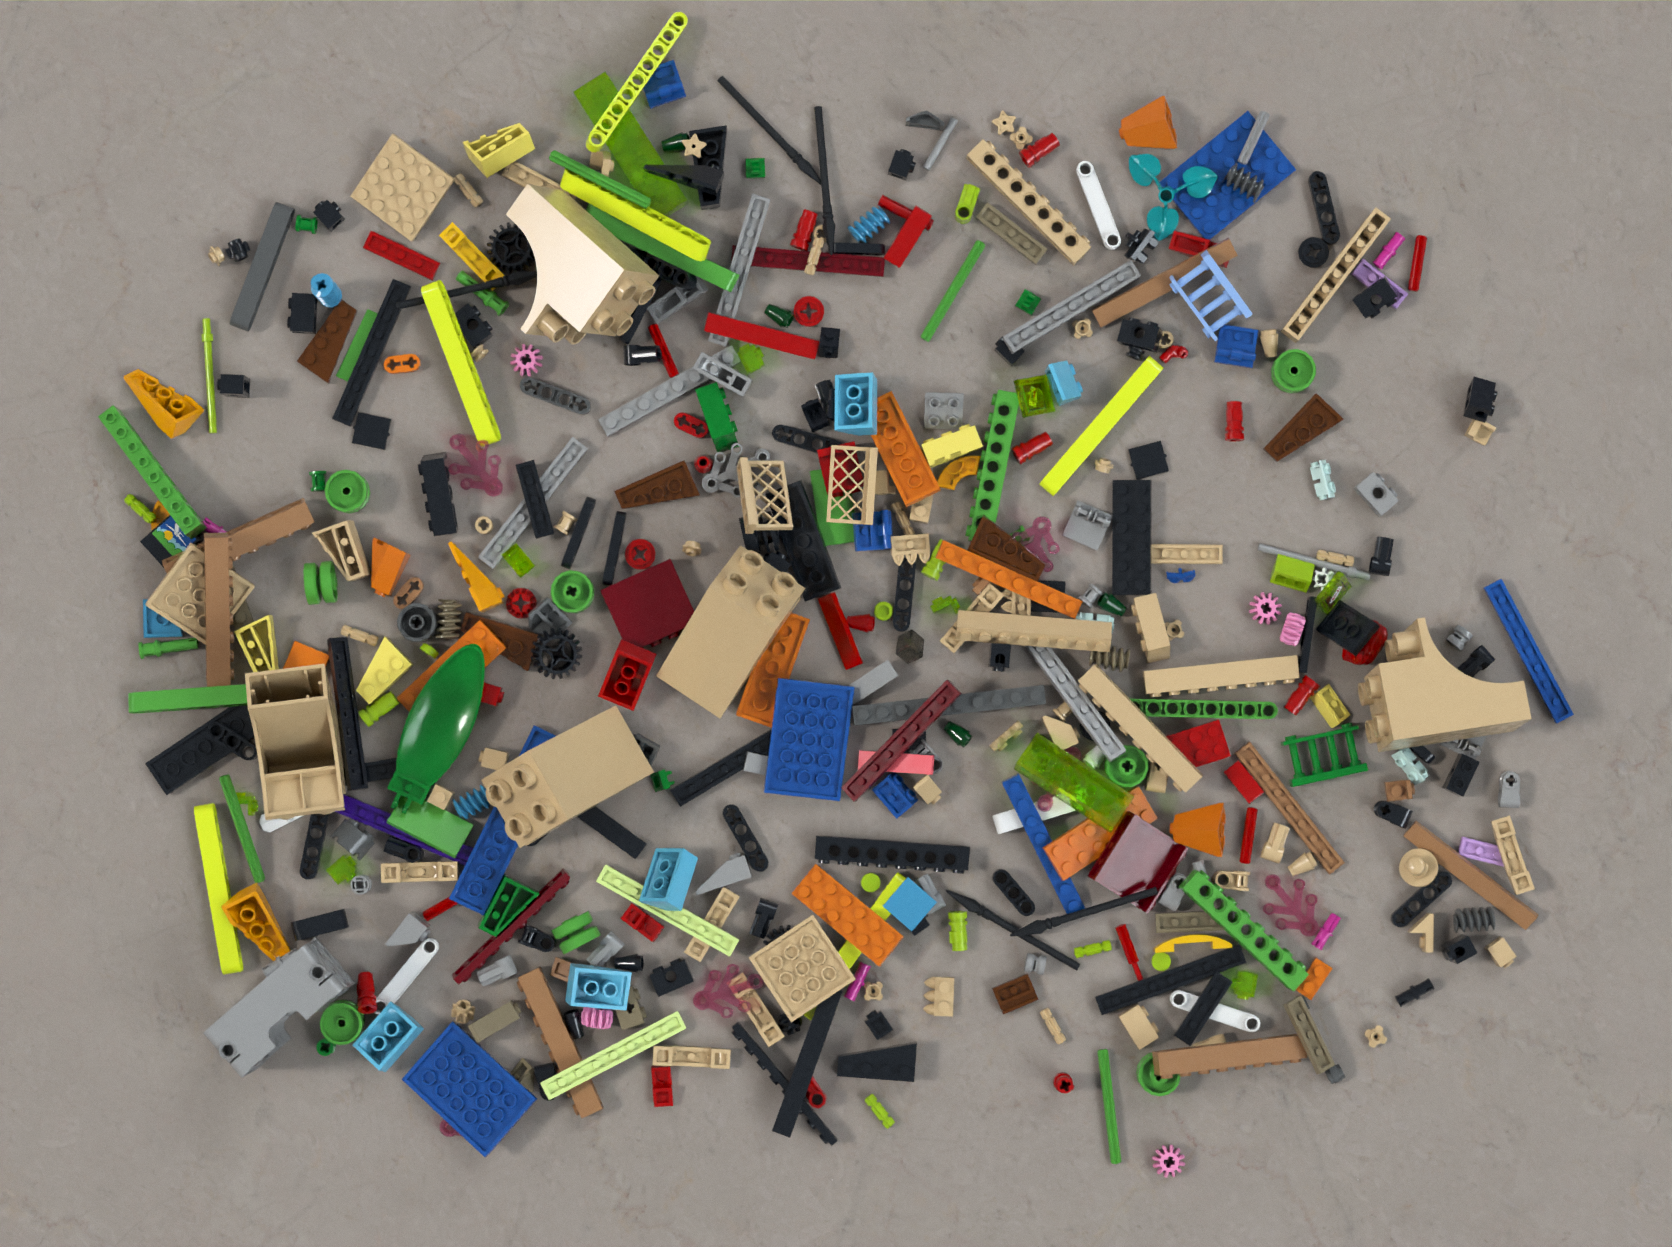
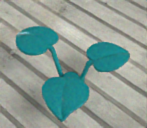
M1151 154L1131 155L1129 157V170L1134 181L1141 186H1148L1154 180L1158 190H1160L1158 197L1164 203V208L1155 206L1147 214L1148 227L1155 232L1154 236L1158 241L1168 237L1178 226V212L1172 208L1168 209V203L1173 200L1175 193L1187 187V192L1190 196L1203 198L1211 192L1218 178L1217 174L1211 169L1203 166H1194L1187 169L1183 174V180L1186 184L1176 189L1170 186L1162 187L1159 180L1155 177L1161 172V164L1157 157Z

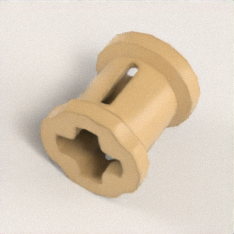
M563 511L561 519L553 527L568 536L569 529L577 519Z
M1065 701L1057 709L1054 708L1052 710L1062 722H1065L1066 718L1072 713V710Z

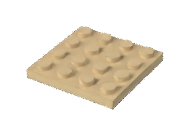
M392 134L350 197L412 242L455 181V178L397 135Z
M190 542L145 605L206 645L204 551ZM229 569V576L233 577V587L229 588V595H233V606H229V611L234 615L255 585L232 569Z
M811 915L749 957L791 1022L856 980L814 915Z

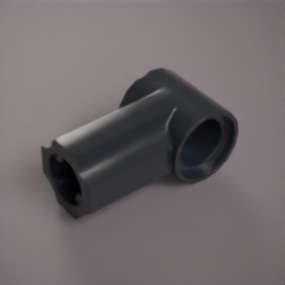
M658 345L623 346L624 365L626 366L660 362L662 358V351Z
M830 379L815 384L825 415L827 410L826 401H828L830 388H833Z
M1386 537L1376 538L1374 555L1371 557L1369 573L1389 576L1394 539Z
M1481 645L1457 669L1470 677H1474L1480 670H1484L1493 663L1495 658Z
M391 836L386 841L384 852L402 858L409 863L419 862L424 857V850L419 846ZM411 849L417 850L418 857L416 859L410 857Z
M760 898L749 934L764 939L779 904Z

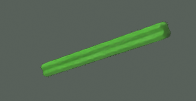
M556 150L550 153V161L645 209L650 206L651 199Z
M979 240L975 242L921 334L923 340L927 342L931 340L985 248L983 242Z
M229 774L223 775L219 778L254 882H263L265 876Z
M1100 1049L1097 1053L1110 1160L1112 1164L1121 1163L1109 1055L1107 1049Z

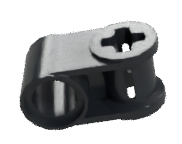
M1378 801L1373 808L1376 816L1406 829L1413 813L1410 809L1386 801ZM1381 806L1388 809L1386 813L1380 810Z
M526 924L524 926L525 930L521 939H518V943L542 952H549L555 949L557 942L554 936ZM544 938L551 940L552 944L549 949L542 945Z
M550 1062L534 1066L542 1098L547 1101L555 1099L556 1097L548 1100L540 1082L556 1074L554 1063Z

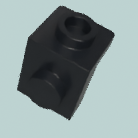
M821 327L819 357H838L840 329Z
M818 398L809 400L801 405L812 433L830 425L828 419L825 418L826 415Z
M873 1010L866 1015L865 1023L877 1040L893 1030L881 1010L878 1012Z

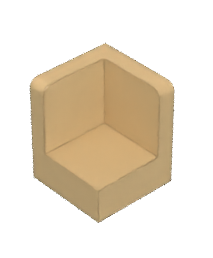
M1473 419L1464 436L1484 446L1487 444L1492 432L1496 430V427L1487 422L1484 423Z
M876 471L875 495L896 494V486H889V471Z

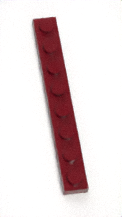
M733 245V246H732V258H731V263H732V259H733V256H734L735 249H736V246H737V245ZM756 247L751 267L804 271L806 265H808L807 261L810 251ZM821 252L818 264L815 265V272L884 277L885 259L884 257L833 253L831 256L830 253Z
M946 680L841 789L856 802L962 693L950 680Z
M564 868L539 891V895L496 937L492 935L452 974L453 980L458 985L462 981L466 982L476 968L479 969L485 964V959L490 955L496 954L500 949L499 946L504 941L508 942L518 928L521 929L527 924L529 917L538 914L545 902H550L560 888L563 889L568 885L571 878L569 873Z

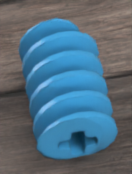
M874 206L871 208L873 214L867 211L865 213L867 219L860 216L861 223L854 221L855 228L850 225L847 227L858 243H860V240L867 243L866 236L872 239V231L878 234V226L885 229L883 222L891 224L890 219L880 206H878L879 209Z
M321 273L311 279V291L323 306L332 308L340 303L342 291L329 275Z
M480 785L479 792L475 788L473 789V795L466 792V799L460 795L459 803L455 799L452 800L461 819L462 816L468 819L469 813L473 816L476 815L475 809L482 812V805L485 808H489L486 788Z

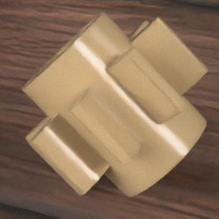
M459 1000L456 1004L453 1003L451 1017H456V1022L465 1024L474 1019L475 1006H471L470 1001Z

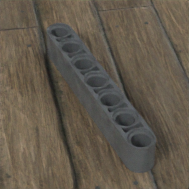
M278 202L274 204L232 313L230 325L245 331L251 329L293 220L295 208Z

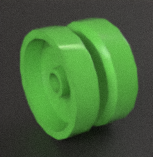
M1299 349L1283 352L1277 357L1271 367V379L1274 385L1279 390L1289 394L1298 393L1306 389L1312 383L1316 374V366L1312 357ZM1293 368L1296 369L1295 374L1291 373V370Z
M337 471L326 482V499L333 508L340 512L356 513L369 502L370 486L366 479L355 471ZM345 489H350V493L348 495L344 493Z
M333 561L322 562L320 569L316 563H305L303 570L304 588L308 604H320L322 597L325 603L337 602L338 585Z
M569 570L562 572L551 585L553 602L558 608L567 613H579L586 610L594 599L595 590L593 583L586 575L579 571ZM571 589H576L575 596L570 595Z
M1123 745L1126 749L1124 754L1112 762H1109L1107 758L1105 759V773L1114 784L1121 787H1133L1140 784L1146 777L1148 760L1145 754L1137 747ZM1127 762L1129 764L1127 770L1122 767L1123 763Z
M589 911L579 916L575 915L562 922V925L551 930L555 939L568 936V939L559 945L563 955L601 935L597 926L584 929V926L590 924L593 920Z
M347 999L337 1000L331 1003L323 1012L320 1020V1029L323 1036L329 1042L337 1045L349 1044L362 1032L365 1017L364 1014L358 1011V1004L354 1001ZM340 1020H344L345 1024L341 1025L339 1023Z
M1152 1052L1143 1056L1137 1064V1080L1142 1088L1151 1095H1168L1176 1089L1180 1082L1179 1074H1173V1078L1161 1079V1076L1157 1077L1154 1075Z

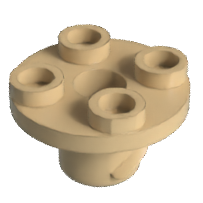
M1412 849L1400 861V875L1411 886L1426 887L1434 881L1438 874V861L1431 852L1425 849Z

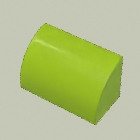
M1278 554L1271 573L1270 583L1307 593L1312 582L1315 564Z

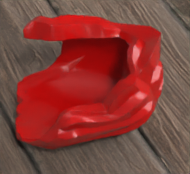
M1372 620L1380 628L1356 657L1343 649V660L1355 665H1368L1372 663L1383 648L1385 640H1387V628L1379 624V622Z

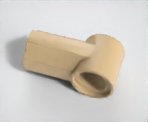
M1274 822L1260 857L1279 864L1284 853V844L1290 828Z

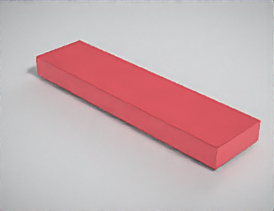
M859 750L858 770L877 751ZM903 753L886 772L933 775L934 755Z

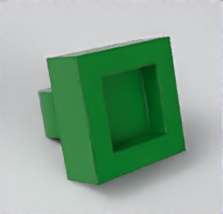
M765 158L746 159V179L765 178Z
M1025 289L1015 307L1032 316L1041 298Z
M665 770L650 774L655 792L668 789L675 783L674 781H668L667 775L672 774L671 771L665 772Z

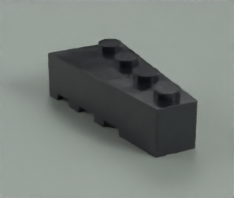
M727 125L689 131L690 139L693 134H697L699 141L707 144L701 149V158L693 155L694 165L710 167L712 164L721 167V171H724ZM722 184L718 196L698 190L701 210L720 207Z
M446 452L423 455L420 461L421 464H418L419 475H423L424 483H421L422 492L427 495L425 509L427 513H430L431 520H428L430 532L433 531L434 536L457 533L458 531L455 505L451 501L453 500L452 487L448 485V481H450L449 468L445 466L444 462L447 459Z
M917 1042L838 1055L837 1076L914 1082Z

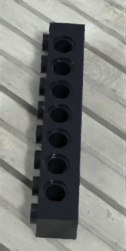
M816 836L815 859H818V863L830 864V860L838 861V865H849V862H857V866L868 867V863H874L878 868H887L888 864L895 865V869H906L907 866H914V870L926 871V867L933 868L934 872H945V869H953L952 873L964 874V870L969 869L970 847ZM832 845H837L840 848V853L837 856H832L829 853V848ZM853 846L859 849V855L854 858L848 854L849 848ZM870 848L878 850L877 858L871 859L867 856ZM891 849L896 850L898 853L895 860H889L886 856L887 852ZM908 851L916 852L917 858L915 861L909 862L906 860V853ZM928 852H933L936 855L933 863L925 861V855ZM953 854L955 856L954 863L946 864L944 862L945 855Z

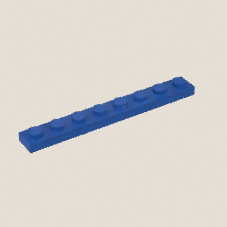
M1499 579L1484 587L1483 589L1555 724L1574 715L1503 580Z
M1019 773L1002 781L1066 914L1085 909L1071 878L1069 877L1064 881L1061 880L1043 850V847L1052 842Z

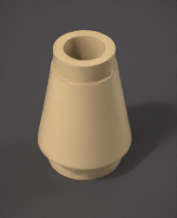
M1276 329L1261 331V336L1259 337L1266 358L1277 356L1278 333H1276Z
M1304 852L1288 866V869L1294 877L1295 875L1315 869L1314 867L1318 864L1311 852Z

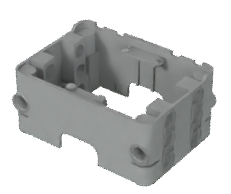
M314 937L312 941L302 946L203 1034L219 1051L220 1056L226 1059L228 1063H231L230 1065L243 1078L262 1066L270 1056L291 1039L284 1029V1024L292 1014L298 1011L307 1020L317 1010L320 1013L356 983L343 970L340 962L330 954L317 937Z

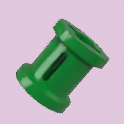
M297 215L295 230L297 232L301 230L316 234L318 218H305Z
M326 471L309 472L312 479L311 492L325 491Z
M323 1038L317 1043L316 1050L320 1055L328 1056L335 1051L336 1044ZM324 1043H329L330 1047L326 1050H323L322 1047L324 1046Z

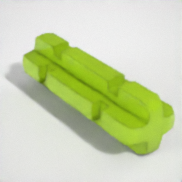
M128 494L124 502L131 506L132 510L140 517H143L147 523L151 524L154 522L156 515L152 511L150 512L142 502L137 501L134 495Z
M1106 940L1102 941V943L1085 945L1083 948L1081 946L1074 948L1075 957L1080 958L1084 957V955L1089 956L1102 953L1101 951H1111V942Z
M870 1094L865 1098V1103L871 1106L872 1112L880 1121H883V1126L886 1129L890 1128L895 1121L891 1116H888L889 1113L882 1104L876 1101L878 1099L875 1095Z

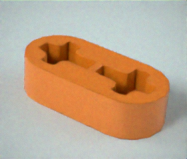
M415 354L390 356L384 361V368L390 374L414 372L421 366V361ZM410 358H413L414 361H417V364H414V367L411 368L410 365H404V362H409ZM391 360H394L395 363H401V366H395V370H392L388 367V364H391Z

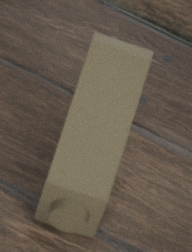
M511 1000L474 1021L468 1028L478 1043L521 1018V1008L517 1002L513 1003Z

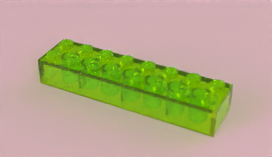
M605 71L573 91L595 127L618 94V90ZM612 109L614 114H621L618 109ZM629 109L605 144L634 190L651 199L650 208L668 217L687 205L688 200L676 182L644 172L645 165L665 164ZM602 124L604 129H610L608 124Z

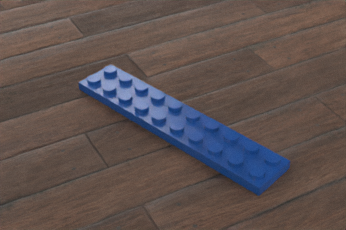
M534 725L520 755L556 735ZM497 807L493 808L449 897L450 900L483 916L518 847L517 842L510 839L506 834L505 821Z

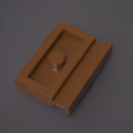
M1028 973L992 988L1003 1014L1039 1000Z

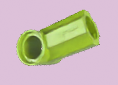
M964 184L955 211V219L958 223L967 224L972 219L980 188L971 184ZM961 210H966L969 215L963 218L958 213Z

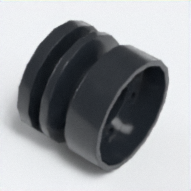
M767 511V512H766V513H768L771 517H773V515L771 514V511ZM762 515L758 518L759 524H767L769 520L763 521ZM743 517L739 518L747 550L760 554V545H764L766 551L770 552L769 543H773L775 551L780 550L778 530H754L753 534H745Z

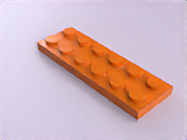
M892 391L878 397L877 435H871L905 506L908 507L941 491Z
M794 613L789 615L751 672L736 713L737 716L772 727L777 679L790 678L810 619Z
M479 620L406 688L397 699L410 712L415 700L432 675L453 653L465 645L477 644L480 646L484 654L485 668L507 647L482 620Z
M1135 786L1043 847L1061 880H1066L1099 858L1127 811L1134 813L1149 824L1158 819L1139 786Z
M817 864L812 867L791 893L879 967L904 938L901 933Z

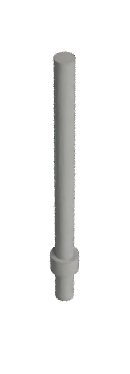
M1261 543L1258 545V551L1276 556L1281 554L1315 564L1316 567L1327 568V570L1345 574L1349 578L1356 577L1369 581L1371 573L1356 570V567L1341 566Z

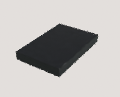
M1339 600L1316 630L1356 657L1380 626Z

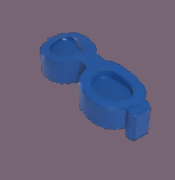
M1182 568L1178 569L1179 573H1169L1166 571L1167 579L1172 583H1178L1180 580L1190 582L1195 577V569L1182 573Z

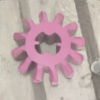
M522 344V351L516 347L515 350L518 354H511V357L516 360L511 361L510 364L517 365L513 370L515 372L520 370L521 376L527 371L529 377L531 376L530 370L538 373L535 366L542 367V364L537 361L543 359L542 355L536 356L540 350L535 349L533 351V345L531 344L528 350L525 344ZM527 356H530L529 359L531 360V362H527L526 365H524L522 359L527 358Z
M1264 592L1260 593V598L1255 595L1253 598L1257 603H1249L1250 606L1255 607L1250 609L1249 613H1256L1252 617L1253 620L1260 617L1259 624H1262L1265 618V623L1268 625L1270 624V618L1274 622L1277 620L1274 614L1281 615V612L1276 610V608H1280L1282 605H1275L1278 597L1271 600L1272 593H1268L1267 597H1265ZM1265 603L1267 604V608L1270 609L1269 611L1265 612L1266 614L1263 613V609L1261 608V605L1263 606L1265 605Z
M1290 612L1287 614L1280 635V641L1287 645L1296 646L1299 643L1306 622L1305 617L1297 613Z
M584 1007L581 1013V1023L586 1027L609 1029L613 1023V1011L611 1009Z
M1171 1144L1168 1150L1165 1145H1162L1163 1152H1160L1158 1149L1155 1150L1159 1157L1152 1156L1154 1161H1158L1153 1164V1167H1159L1157 1170L1158 1174L1164 1171L1165 1178L1168 1177L1169 1172L1172 1177H1175V1170L1179 1173L1182 1172L1178 1166H1185L1183 1161H1179L1185 1158L1183 1154L1178 1155L1180 1153L1179 1148L1173 1151L1174 1147ZM1170 1157L1173 1163H1169V1166H1166L1167 1164L1164 1162V1159L1167 1160Z

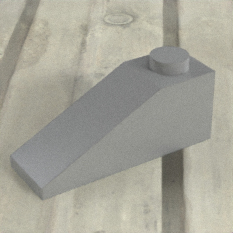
M701 352L693 366L694 370L742 397L745 396L753 382V379L704 352Z
M740 852L730 855V860H727L695 891L696 895L751 878L752 874L746 856H741Z

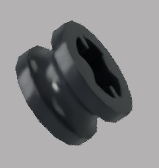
M1129 346V352H1126V356L1142 361L1141 355L1145 351Z

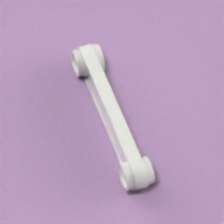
M1082 161L1076 168L1078 179L1104 246L1109 250H1115L1121 244V237L1093 165L1088 161ZM1087 166L1090 169V173L1082 174L1080 167ZM1115 237L1117 244L1114 246L1109 245L1107 238Z
M428 938L421 943L376 998L377 1003L382 1001L387 1006L390 1001L394 1004L438 952L439 943L436 939ZM427 942L434 943L435 949L433 952L426 950L425 945ZM377 1009L374 1013L379 1015L382 1011Z
M1175 990L1171 993L1169 999L1173 1006L1189 1012L1199 996ZM1176 994L1183 995V1001L1180 1004L1174 1003L1173 999ZM1220 1003L1209 1017V1019L1248 1032H1256L1261 1024L1257 1016ZM1254 1018L1256 1026L1250 1029L1247 1027V1021Z

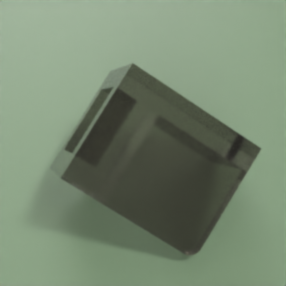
M914 630L905 632L897 637L896 655L907 664L923 657L924 639Z

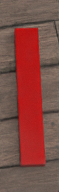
M709 312L704 331L814 360L820 342Z

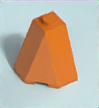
M1165 96L1159 97L1121 120L1119 134L1121 139H1125L1127 146L1177 148V135L1175 128L1173 129L1172 114Z
M375 537L372 540L371 587L376 589L374 593L385 598L386 595H392L411 555Z
M1217 803L1176 814L1174 821L1170 823V834H1173L1174 842L1216 857H1222L1225 846L1224 824H1226L1224 803Z

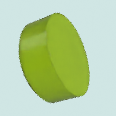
M879 602L874 608V615L877 619L886 621L892 617L893 608L888 602Z
M423 643L419 648L433 659H436L439 655L437 650L426 643Z
M874 873L865 874L861 880L862 888L867 892H875L880 887L879 877Z
M1165 952L1155 953L1151 958V964L1154 969L1165 971L1170 967L1171 959Z

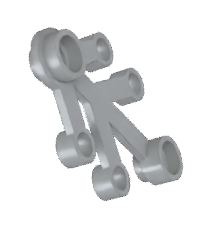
M740 443L732 444V452L726 470L719 475L721 463L725 461L726 456L721 451L714 454V464L711 473L705 475L702 479V487L705 491L713 493L719 489L732 493L734 497H740V494H734V489L739 488V485L733 487L723 483L727 479L738 481L737 466L735 465L739 454L743 451ZM734 446H740V451L734 452ZM761 448L748 461H769L770 454L766 449ZM764 453L766 459L760 460L759 455ZM722 454L723 460L718 461L716 456ZM714 480L715 485L710 487L708 481ZM757 483V485L754 486V488H758L760 484Z

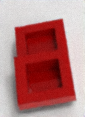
M1239 760L1224 771L1225 776L1236 787L1248 804H1251L1264 793Z
M631 903L620 918L651 942H654L665 928L633 903Z
M652 1065L654 1107L673 1106L671 1066Z

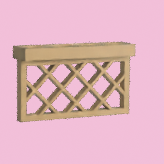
M831 445L826 522L873 525L878 448ZM835 449L844 450L848 457L839 463L835 458ZM847 450H853L854 452L849 454ZM857 451H866L865 460L858 464L852 455ZM849 458L857 465L850 473L842 466ZM834 461L838 464V466H836L835 468ZM865 463V469L863 470L861 465ZM838 467L847 474L839 483L833 477V473ZM859 468L864 473V479L857 484L850 475ZM849 477L856 486L847 493L840 484ZM837 486L846 494L838 502L832 496V491ZM858 487L863 493V498L856 503L849 494ZM848 496L855 505L846 512L839 503ZM832 500H833L836 504H834V505L831 507V503H832ZM861 502H862V509H861V508L859 507V505H858V504L861 503ZM838 505L845 514L839 519H832L831 510ZM857 507L862 512L861 520H853L848 513ZM845 516H847L850 520L842 519V518L845 517Z
M740 457L736 468L745 534H753L754 530H792L793 523L784 461H748V457ZM751 467H758L762 472L757 476L751 471ZM771 467H779L780 473L776 476L769 469ZM765 473L773 479L769 484L761 479ZM756 482L765 487L761 492L754 488L753 485ZM775 482L782 486L780 492L771 487ZM767 490L775 495L771 501L763 495ZM759 498L767 504L763 509L756 505V501ZM778 498L785 504L782 509L774 504ZM769 507L778 512L774 517L765 512ZM762 515L769 522L767 524H759L758 518ZM781 515L787 519V524H780L776 519Z

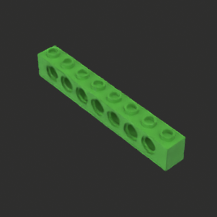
M998 390L997 394L993 393L991 405L995 406L993 413H989L987 423L991 424L990 431H986L984 438L987 447L981 453L980 461H983V467L978 469L976 480H980L979 487H975L973 499H976L975 507L971 506L969 517L972 518V523L967 525L965 535L969 537L968 541L970 542L978 528L976 521L982 518L983 514L996 523L1021 396L1019 393ZM1001 406L1007 407L1009 414L1001 416L998 408ZM995 426H1004L1005 433L998 435L994 430ZM992 444H999L1002 449L1001 452L998 454L991 451ZM988 463H996L998 470L990 472L987 469ZM991 481L994 484V489L986 491L983 487L984 482ZM982 500L990 502L991 506L988 510H983L980 507Z
M113 405L98 417L183 533L190 539H193L207 528L121 410Z
M1193 870L1179 885V888L1287 989L1294 992L1309 975L1305 971L1306 966L1300 961L1295 962L1291 958L1293 956L1292 953L1286 948L1281 949L1277 945L1279 941L1272 935L1267 936L1263 932L1265 928L1258 922L1253 923L1250 920L1251 915L1244 909H1238L1236 907L1238 903L1233 898L1223 895L1222 892L1224 890L1216 883L1213 885L1208 881L1210 877L1205 872ZM1205 885L1207 892L1202 896L1200 888ZM1217 898L1221 900L1219 908L1214 907V901ZM1233 911L1235 917L1232 921H1229L1227 916L1229 912ZM1247 924L1249 930L1246 934H1243L1241 928ZM1261 937L1262 944L1261 946L1256 947L1255 941L1257 938ZM1275 950L1276 957L1270 960L1269 953ZM1289 963L1290 969L1284 973L1283 966Z

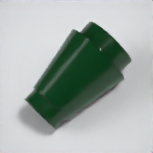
M681 132L663 140L662 147L664 152L685 151L686 147L683 145L682 140H690L688 133L683 134Z
M769 304L764 312L781 328H788L794 318L791 311Z
M1104 592L1097 602L1101 610L1120 617L1123 616L1127 609L1111 593Z
M951 721L943 729L958 746L963 748L973 737L969 730Z

